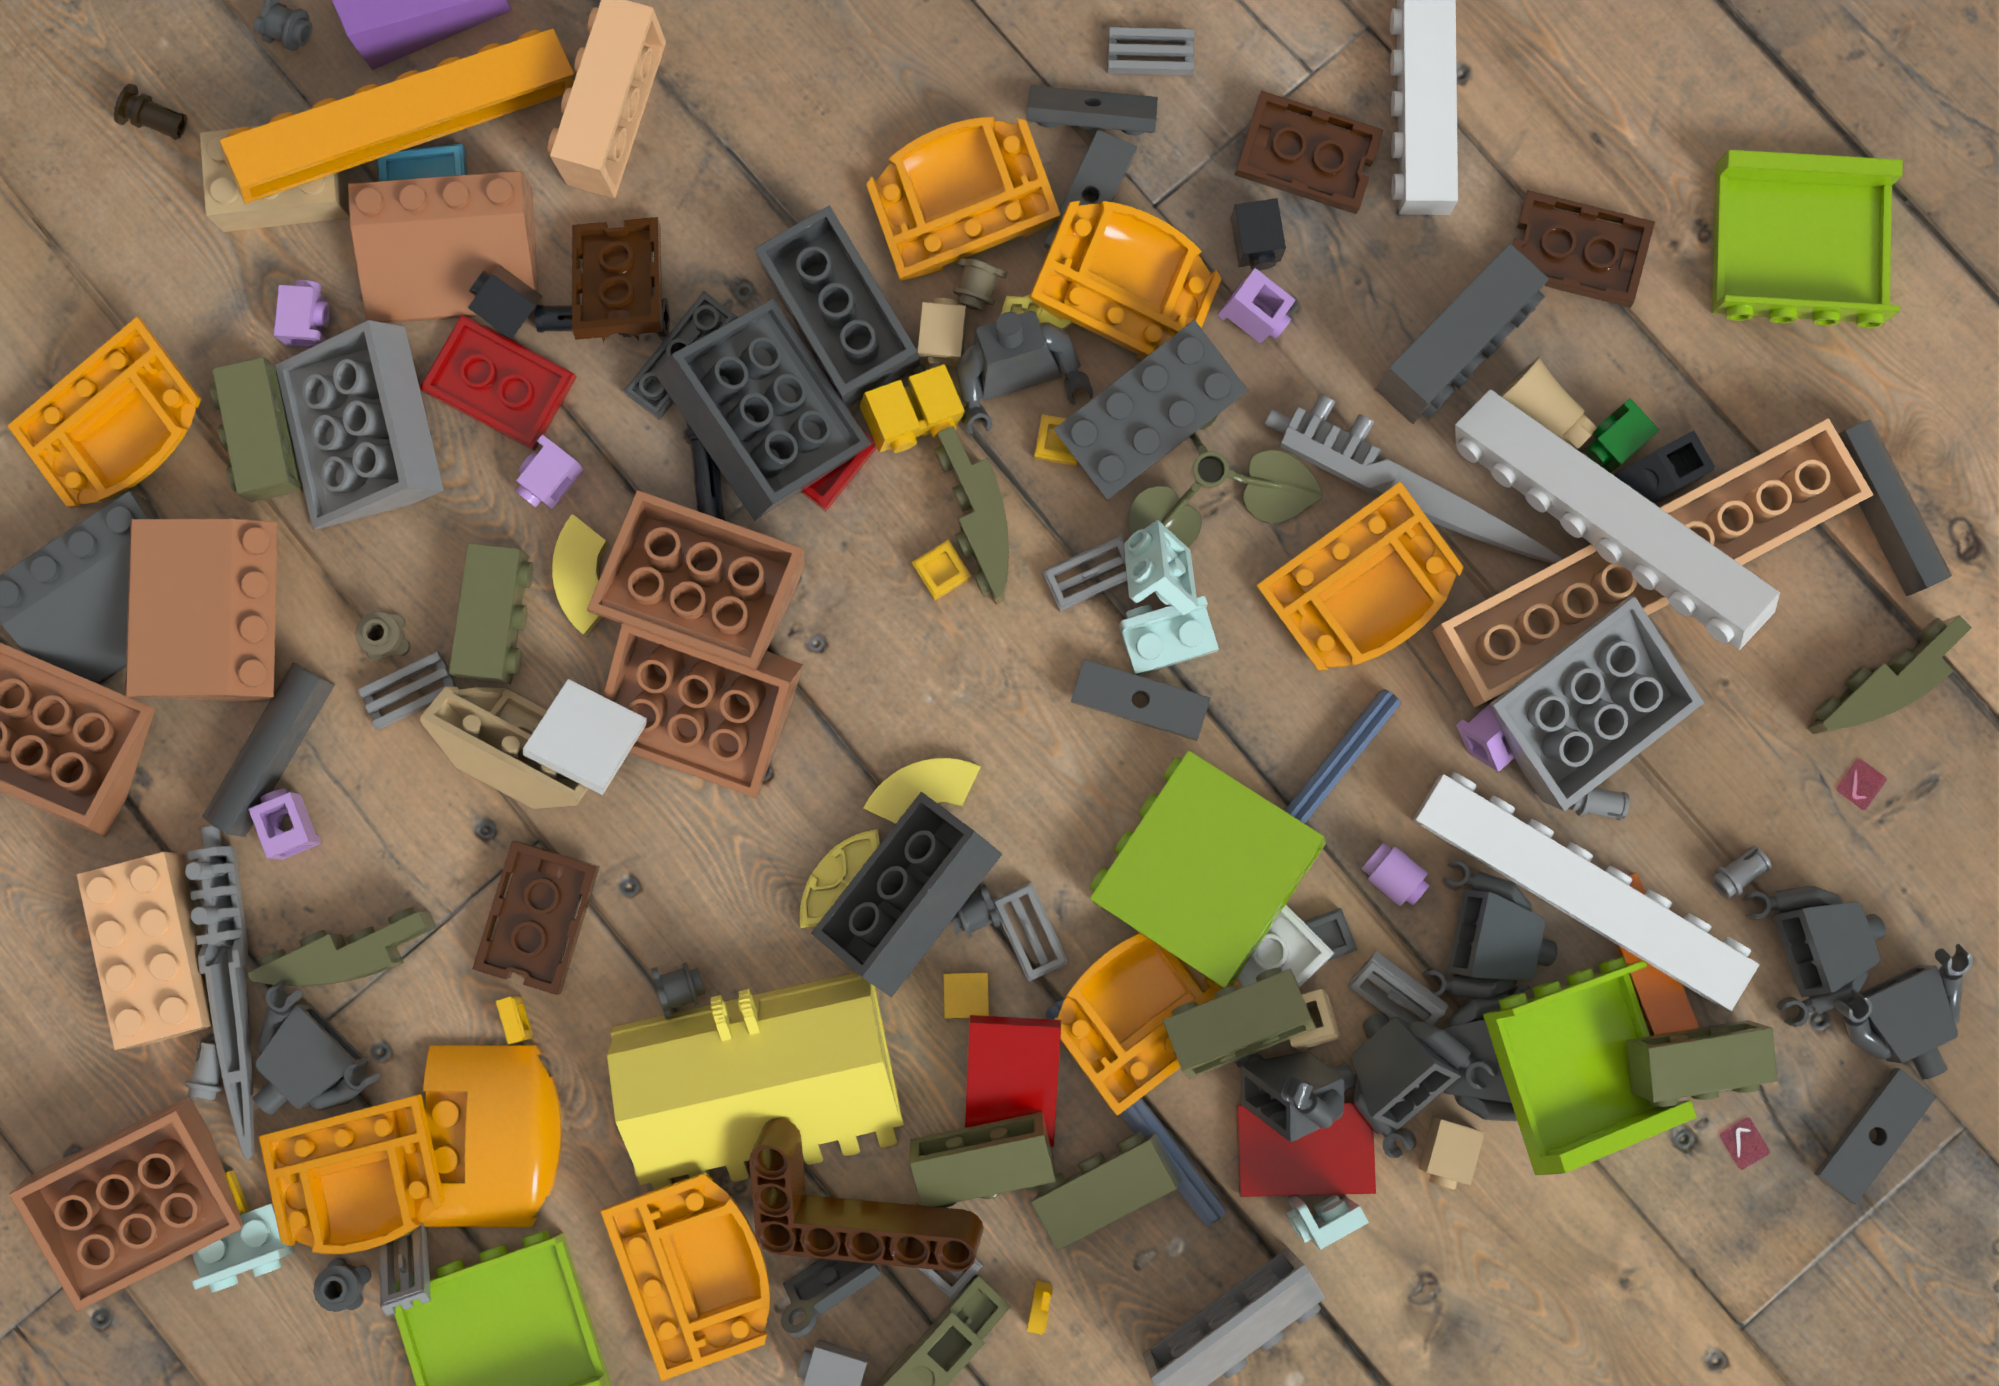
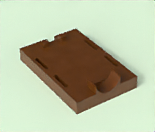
M1261 90L1234 175L1357 214L1369 177L1361 175L1364 165L1371 167L1383 129Z
M1527 190L1517 228L1524 230L1523 239H1514L1512 245L1549 278L1544 285L1545 287L1631 308L1635 301L1655 221Z
M658 217L624 220V227L608 228L607 222L572 225V331L575 340L602 337L604 343V340L612 334L625 333L634 336L639 341V334L663 332L661 227ZM580 259H583V274L580 269ZM653 287H655V297H653ZM580 294H582V306L580 304Z
M512 841L472 969L503 979H510L512 972L526 976L523 985L555 995L561 994L600 866L523 842ZM510 873H513L512 878H511V882H510V885H509V888H508V891H507V895H506V898H505V897H503V896H504V893H505V890H506V886H507V883H508V880H509V877H510ZM497 916H500L493 940H490Z

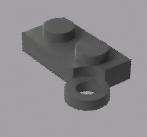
M819 1259L783 1283L791 1304L782 1314V1328L789 1336L794 1338L808 1334L817 1322V1313L822 1315L882 1275L877 1264ZM800 1313H805L803 1321L793 1325L794 1318Z

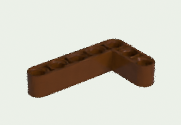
M781 1118L772 1119L763 1126L750 1154L749 1164L755 1234L757 1242L764 1250L777 1255L954 1272L965 1271L974 1264L984 1227L981 1219L973 1212L963 1209L806 1195L802 1138L799 1129L795 1124Z

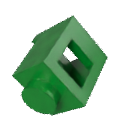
M1629 398L1593 432L1597 439L1585 449V453L1588 458L1602 468L1605 467L1611 473L1660 429Z

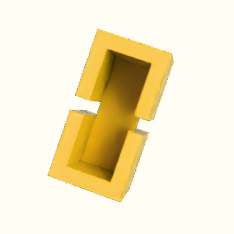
M945 364L909 376L908 382L910 386L904 388L902 381L898 380L864 393L859 407L879 453L892 449L893 453L903 452L917 444L916 437H925L932 434V437L937 439V433L954 426L955 430L957 429L956 425L960 422L965 410Z

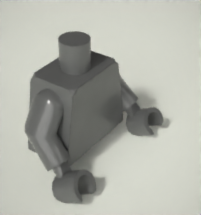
M1034 311L1022 314L1005 312L995 322L979 326L975 329L973 344L968 347L957 364L962 401L967 402L961 420L971 435L973 434L971 424L977 418H981L986 431H989L992 426L991 418L980 404V399L986 401L1061 378V374H1066L1067 376L1064 386L1070 403L1076 404L1073 391L1078 387L1086 388L1090 399L1092 398L1093 390L1089 377L1085 373L1078 371L1081 364L1068 333L1049 322L1041 323Z
M1455 860L1448 864L1451 868L1461 870L1464 879L1460 882H1453L1448 878H1443L1444 885L1452 890H1458L1467 885L1472 887V890L1464 889L1447 967V973L1454 974L1453 978L1444 977L1443 973L1436 969H1428L1422 973L1423 975H1436L1441 979L1440 988L1436 991H1431L1432 993L1439 996L1444 991H1450L1455 997L1492 999L1513 990L1518 980H1532L1535 976L1537 964L1548 967L1554 963L1558 949L1554 941L1543 938L1545 920L1542 916L1532 912V904L1515 883L1481 871L1477 874L1470 873L1468 866L1462 861Z
M1816 886L1776 891V896L1771 897L1762 892H1753L1742 899L1757 898L1763 904V910L1760 914L1745 915L1749 919L1757 920L1769 914L1770 910L1779 909L1780 913L1773 915L1796 984L1801 997H1810L1804 1001H1799L1794 997H1786L1779 1001L1777 1004L1779 1010L1787 1009L1792 1005H1797L1799 1008V1013L1795 1018L1785 1021L1790 1026H1802L1807 1022L1809 1013L1813 1011L1821 1014L1835 1008L1834 1003L1837 1000H1841L1845 1004L1853 1001L1851 990L1855 989L1860 992L1868 978L1867 971L1879 964L1880 955L1875 941L1885 936V925L1879 916L1875 914L1865 915L1862 905L1857 901L1844 903L1838 894Z
M1956 944V953L1953 957L1941 948L1935 952L1936 960L1942 965L1939 970L1936 965H1918L1861 993L1855 989L1851 990L1853 1001L1845 1004L1841 1000H1837L1834 1003L1835 1009L1844 1015L1850 1041L1877 1059H1885L1888 1062L1903 1063L1912 1059L1921 1079L1933 1078L1947 1071L1948 1068L1937 1047L1958 1037L1956 1025L1960 1018L1963 974L1972 967V956L1960 944Z
M281 979L268 989L265 996L269 1007L264 1018L257 1049L260 1056L255 1063V1067L268 1082L253 1097L254 1102L269 1115H273L287 1100L297 1109L312 1107L317 1110L350 1103L366 1086L378 1081L380 1074L378 1072L371 1076L366 1074L364 1068L369 1064V1058L363 1057L311 1004L296 1005L293 1008V1004L302 998L303 993L300 989H297L288 995L284 990L286 980Z
M1529 985L1516 986L1513 990L1492 999L1474 998L1451 1015L1449 1027L1442 1028L1471 1051L1469 1056L1474 1061L1488 1060L1497 1069V1075L1492 1076L1485 1068L1478 1066L1475 1070V1076L1486 1085V1088L1475 1089L1468 1084L1465 1077L1466 1071L1459 1067L1457 1070L1461 1077L1444 1090L1445 1094L1455 1096L1459 1106L1484 1120L1517 1121L1483 1014L1499 1009V999L1518 994L1520 991L1532 989Z
M1382 1013L1371 1015L1364 1021L1362 1026L1368 1040L1353 1053L1351 1059L1356 1072L1354 1075V1104L1376 1134L1382 1133L1384 1135L1383 1150L1391 1158H1398L1403 1155L1401 1149L1396 1144V1138L1400 1139L1408 1150L1416 1147L1417 1140L1415 1135L1407 1128L1401 1127L1461 1077L1457 1070L1459 1067L1466 1071V1080L1475 1089L1486 1088V1085L1475 1076V1070L1478 1066L1485 1068L1492 1076L1497 1075V1069L1493 1063L1488 1060L1474 1061L1469 1056L1471 1051L1444 1029L1423 1021L1409 1023L1399 1017L1389 1021L1387 1016Z
M1298 1052L1264 1059L1258 1053H1253L1233 1061L1241 1069V1105L1289 1142L1298 1140L1320 1128L1327 1129L1335 1121L1341 1119L1344 1114V1092L1353 1089L1355 1084L1354 1073L1347 1064L1343 1063L1330 1067L1309 1052Z

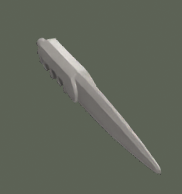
M1322 394L1319 395L1310 413L1298 407L1291 419L1272 409L1265 422V425L1284 434L1280 445L1281 448L1376 497H1379L1401 481L1432 523L1484 543L1544 562L1555 564L1564 559L1516 528L1389 459L1378 461L1382 450L1365 442L1374 421L1359 414L1349 433L1326 422L1336 401Z
M214 826L201 828L203 849L187 851L188 860L195 862H191L186 866L185 874L190 880H198L199 890L191 891L190 894L191 900H200L201 907H196L192 910L191 920L196 925H204L205 935L196 936L197 945H202L198 954L200 974L205 973L214 1038L231 1117L242 1155L249 1161L254 1153L252 1052L244 966L247 965L249 946L236 848L222 846L220 830Z

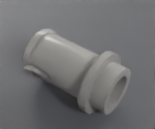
M1594 788L1569 809L1576 811V814L1582 817L1589 813L1623 821L1624 816H1627L1630 797L1626 792L1620 793Z
M1752 846L1728 866L1717 867L1715 875L1711 877V882L1724 898L1729 899L1731 896L1739 897L1743 894L1742 888L1765 871H1769L1772 865L1762 850L1759 851L1758 847Z
M198 1042V1051L191 1081H186L185 1086L189 1087L187 1096L215 1100L217 1092H222L223 1088L218 1086L221 1070L216 1044Z

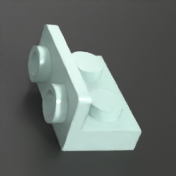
M1156 520L1145 529H1140L1133 533L1124 543L1129 598L1138 603L1155 592L1164 604L1173 605L1183 615L1198 607L1190 549L1159 520Z
M1205 596L1198 597V607L1186 615L1180 613L1171 604L1168 607L1154 611L1151 605H1145L1126 612L1127 619L1120 622L1119 629L1133 674L1141 675L1219 650L1206 609L1208 603Z
M1334 1195L1323 1200L1314 1207L1316 1211L1314 1215L1310 1213L1307 1205L1297 1196H1291L1287 1199L1292 1210L1287 1212L1286 1216L1299 1238H1302L1304 1243L1311 1240L1320 1250L1369 1223L1361 1207L1347 1196L1340 1200L1338 1195Z
M273 1203L241 1214L244 1224L242 1229L192 1253L200 1277L191 1281L194 1290L209 1285L211 1293L238 1284L236 1275L252 1269L254 1277L281 1268L279 1259L294 1252L292 1246L281 1243Z

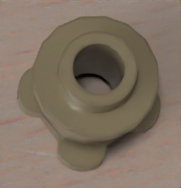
M959 258L958 265L964 267L959 287H954L953 293L960 296L958 303L979 311H983L985 304L994 305L995 300L991 297L997 278L1006 279L1008 272L976 259Z
M372 612L365 615L359 621L356 628V640L370 659L382 661L385 656L393 654L404 656L410 650V643L405 639L403 630L406 621L402 616L398 614L389 615L384 612ZM380 629H384L382 638L376 640L377 632Z

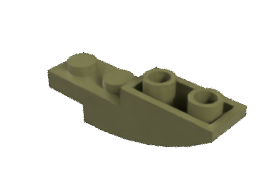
M954 426L937 433L940 446L935 448L934 451L944 473L952 470L958 482V485L952 489L962 511L970 509L972 512L958 519L961 531L956 533L955 537L965 558L973 555L978 565L979 571L973 573L983 597L991 594L995 604L1004 601L1009 565L1008 526L1003 499L989 459L986 458L972 465Z
M1960 615L1944 621L1936 618L1918 634L1922 641L1912 651L1909 648L1902 650L1888 665L1882 663L1870 668L1863 665L1854 671L1844 682L1848 688L1838 698L1832 695L1816 708L1813 714L1817 719L1807 729L1812 734L1838 731L1877 720L1918 700L1954 671L1942 657L1972 627Z
M413 907L388 917L390 925L376 932L373 927H368L348 936V945L342 934L327 935L325 930L312 933L299 940L301 948L288 954L285 953L284 949L270 953L258 960L261 967L247 974L252 982L275 985L281 979H285L284 986L325 985L358 980L403 964L404 962L397 947L437 927L430 912H415Z
M974 1275L915 1345L911 1343L875 1386H947L985 1344L982 1340L1011 1306L979 1275Z

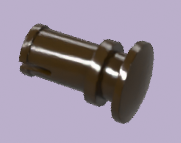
M132 83L127 84L123 88L114 108V121L117 124L124 125L130 120L131 125L137 128L146 126L174 140L181 138L187 125L186 114L178 113L153 102L152 97L145 93L139 96L138 87Z

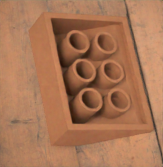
M522 171L348 184L350 228L366 321L398 323L459 318L461 314L466 317H477L478 315L468 308L475 298L469 290L483 270L491 275L499 265L538 292L533 191Z
M637 490L587 607V611L756 671L790 605L804 570V549Z
M233 518L131 519L125 697L265 702L274 697L278 522Z
M622 624L603 697L647 718L645 728L629 753L756 798L760 792L792 705L804 664L766 651L757 670L754 671Z
M0 643V793L106 838L127 799L155 708Z
M190 1096L26 1177L9 1194L76 1312L242 1229L244 1226L212 1135Z

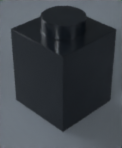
M1278 198L1235 204L1231 215V224L1238 266H1250L1251 270L1254 268L1265 270L1274 267L1276 262L1282 260L1286 249Z
M499 265L491 275L483 270L474 282L469 292L475 298L468 308L512 339L540 301L542 295Z

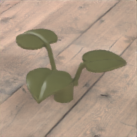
M1218 415L1200 429H1205L1211 426L1215 422ZM1197 432L1190 436L1199 453V456L1192 465V476L1195 482L1180 499L1173 489L1166 486L1150 487L1142 491L1135 498L1129 510V538L1136 531L1145 529L1156 520H1159L1181 542L1189 547L1200 533L1202 518L1196 509L1186 504L1201 487L1208 489L1218 487L1226 478L1248 484L1243 493L1244 505L1254 518L1266 523H1280L1292 519L1312 504L1318 502L1322 498V491L1311 471L1301 461L1286 452L1265 450L1255 454L1249 463V476H1246L1234 470H1229L1226 458L1218 452L1207 451Z

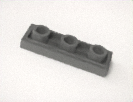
M1030 85L1026 121L1036 122L1038 125L1047 128L1071 125L1079 126L1081 129L1090 132L1103 128L1121 130L1125 134L1133 136L1141 135L1145 132L1153 133L1156 126L1158 97Z
M1098 129L1060 208L1061 216L1063 217L1068 203L1073 201H1080L1078 206L1100 204L1102 201L1113 202L1133 160L1137 146ZM1094 195L1098 200L1088 203L1083 197ZM1062 217L1053 223L1044 242V248H1050Z
M703 291L625 388L624 393L660 420L674 401L655 375L673 353L732 322L738 316Z
M1086 659L1083 660L1071 699V703L1195 741L1199 738L1210 697ZM1135 694L1145 695L1148 699V705L1144 708L1136 707L1132 702V697Z
M1894 1068L1814 1174L1847 1201L1857 1204L1936 1099V1096L1903 1070ZM1875 1128L1877 1138L1874 1142H1871L1869 1133Z

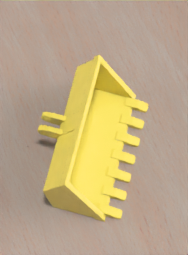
M856 972L751 995L750 989H745L738 992V999L723 1001L721 995L714 996L710 999L711 1005L671 1013L672 1018L668 1020L662 1015L613 1026L611 1029L612 1040L607 1053L615 1122L633 1162L639 1185L651 1183L653 1189L657 1190L673 1184L671 1180L673 1177L688 1174L691 1178L702 1173H707L710 1176L709 1169L722 1166L727 1167L732 1181L737 1182L748 1179L749 1173L745 1161H749L752 1149L766 1122L778 1118L790 1121L799 1129L802 1138L803 1157L807 1165L823 1161L820 1144L837 1140L839 1141L843 1156L859 1154L860 1145L857 1136L876 1132L881 1148L897 1145L894 1127L903 1126L904 1122L877 991L874 985L863 979Z

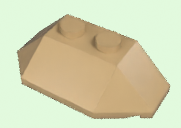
M445 686L420 717L422 725L456 768L532 809L577 806L589 789L523 755V747L547 710L507 688L474 687L459 690L458 687Z

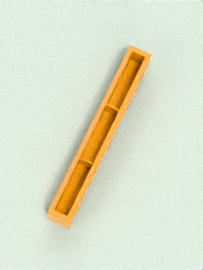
M554 28L543 32L531 30L522 34L516 41L504 45L492 43L482 47L477 54L462 59L450 57L441 61L435 68L423 72L417 70L408 71L399 75L393 82L381 86L376 84L366 85L356 90L354 95L339 100L334 98L324 99L314 104L312 109L297 114L292 112L279 114L273 117L268 124L253 129L251 127L234 129L227 134L226 138L219 141L223 157L244 204L562 96L568 87H573L574 72Z

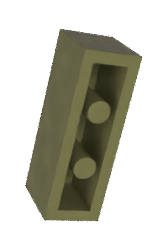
M264 357L212 368L215 383L210 385V393L215 407L221 411L223 425H219L218 433L223 448L229 452L231 466L227 467L226 472L233 492H237L239 496L252 503L302 491L275 366Z
M473 543L467 544L449 674L459 679L510 685L512 674H518L521 665V649L516 648L518 632L524 631L527 623V606L522 605L524 590L531 587L534 571L533 563L528 562L529 556L521 549Z
M1281 968L1267 970L1256 977V983L1241 989L1239 985L1228 986L1217 991L1213 995L1215 999L1201 1005H1197V1002H1190L1172 1010V1016L1164 1019L1163 1023L1181 1070L1188 1079L1316 1029L1291 968L1283 972Z
M1750 1020L1626 1040L1631 1093L1649 1100L1652 1106H1673L1678 1104V1098L1689 1096L1698 1100L1714 1099L1719 1097V1091L1730 1089L1739 1093L1755 1092L1760 1090V1084L1777 1082L1773 1028Z
M1042 1112L910 1139V1166L921 1206L947 1208L961 1201L976 1198L991 1199L1001 1193L1019 1189L1034 1190L1041 1188L1043 1184L1056 1182L1054 1157Z
M1141 1131L1136 1132L1117 1143L1120 1151L1104 1158L1102 1152L1096 1153L1078 1164L1080 1172L1066 1179L1062 1172L1055 1175L1056 1182L1042 1185L1040 1188L1041 1192L1037 1194L1031 1203L1057 1251L1178 1188L1182 1180L1156 1132L1146 1137H1143Z

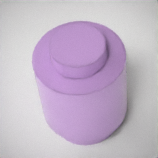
M1385 842L1381 844L1361 868L1369 875L1367 880L1399 907L1405 901L1413 906L1430 886L1424 881L1428 874L1426 870L1398 847L1394 846L1392 849Z

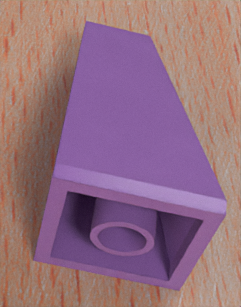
M332 0L348 38L371 70L512 11L508 0Z

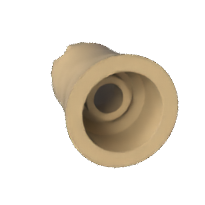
M1539 357L1517 375L1500 394L1501 397L1575 449L1580 448L1597 429L1596 424L1583 414L1585 410L1556 381Z

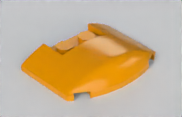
M980 117L937 128L913 140L888 159L891 163L877 181L874 180L873 176L870 178L866 185L901 281L945 270L944 266L959 261V258H967L1022 235L1026 238L1062 217L1025 119L1016 118L1018 124L995 121L994 117Z
M1080 201L1068 203L1029 295L1030 300L1058 319L1062 320L1065 318L1137 354V358L1142 360L1193 320L1202 328L1222 278L1217 270L1210 274L1203 260L1198 255L1202 251L1190 239L1163 220L1127 205L1102 201L1100 204L1078 206Z
M136 316L8 424L7 427L65 506L69 508L81 507L80 504L96 503L113 498L137 485L154 472L184 438L191 426L201 398L142 318Z
M1400 481L1256 586L1317 670L1323 671L1329 670L1327 667L1354 666L1383 655L1405 642L1418 632L1442 607L1448 598L1447 596L1450 593L1456 574L1460 576L1464 566Z
M1139 933L1106 952L1079 977L1066 995L1058 1018L1055 1017L1054 1019L1061 1020L1060 1041L1113 1114L1118 1116L1181 1068L1163 1020L1171 1017L1172 1010L1178 1006L1190 1002H1197V1005H1201L1215 999L1213 995L1222 988L1163 947ZM1236 980L1233 984L1239 985L1240 989L1243 988L1241 984L1238 982V980Z
M429 1045L423 1083V1092H426L425 1113L445 1202L423 1222L424 1227H533L539 1217L534 1216L553 1189L562 1145V1116L557 1087L553 1076H549L548 1071L537 1056L543 1054L538 1045Z
M421 1094L258 1136L281 1243L293 1246L295 1241L311 1247L313 1253L344 1254L368 1250L387 1244L410 1233L426 1221L433 1211L438 1210L445 1202Z
M702 1173L601 1209L600 1212L661 1381L765 1345L767 1332H764L770 1310V1286L763 1253L757 1242L755 1232L739 1205L725 1190L713 1182L712 1177L707 1173Z

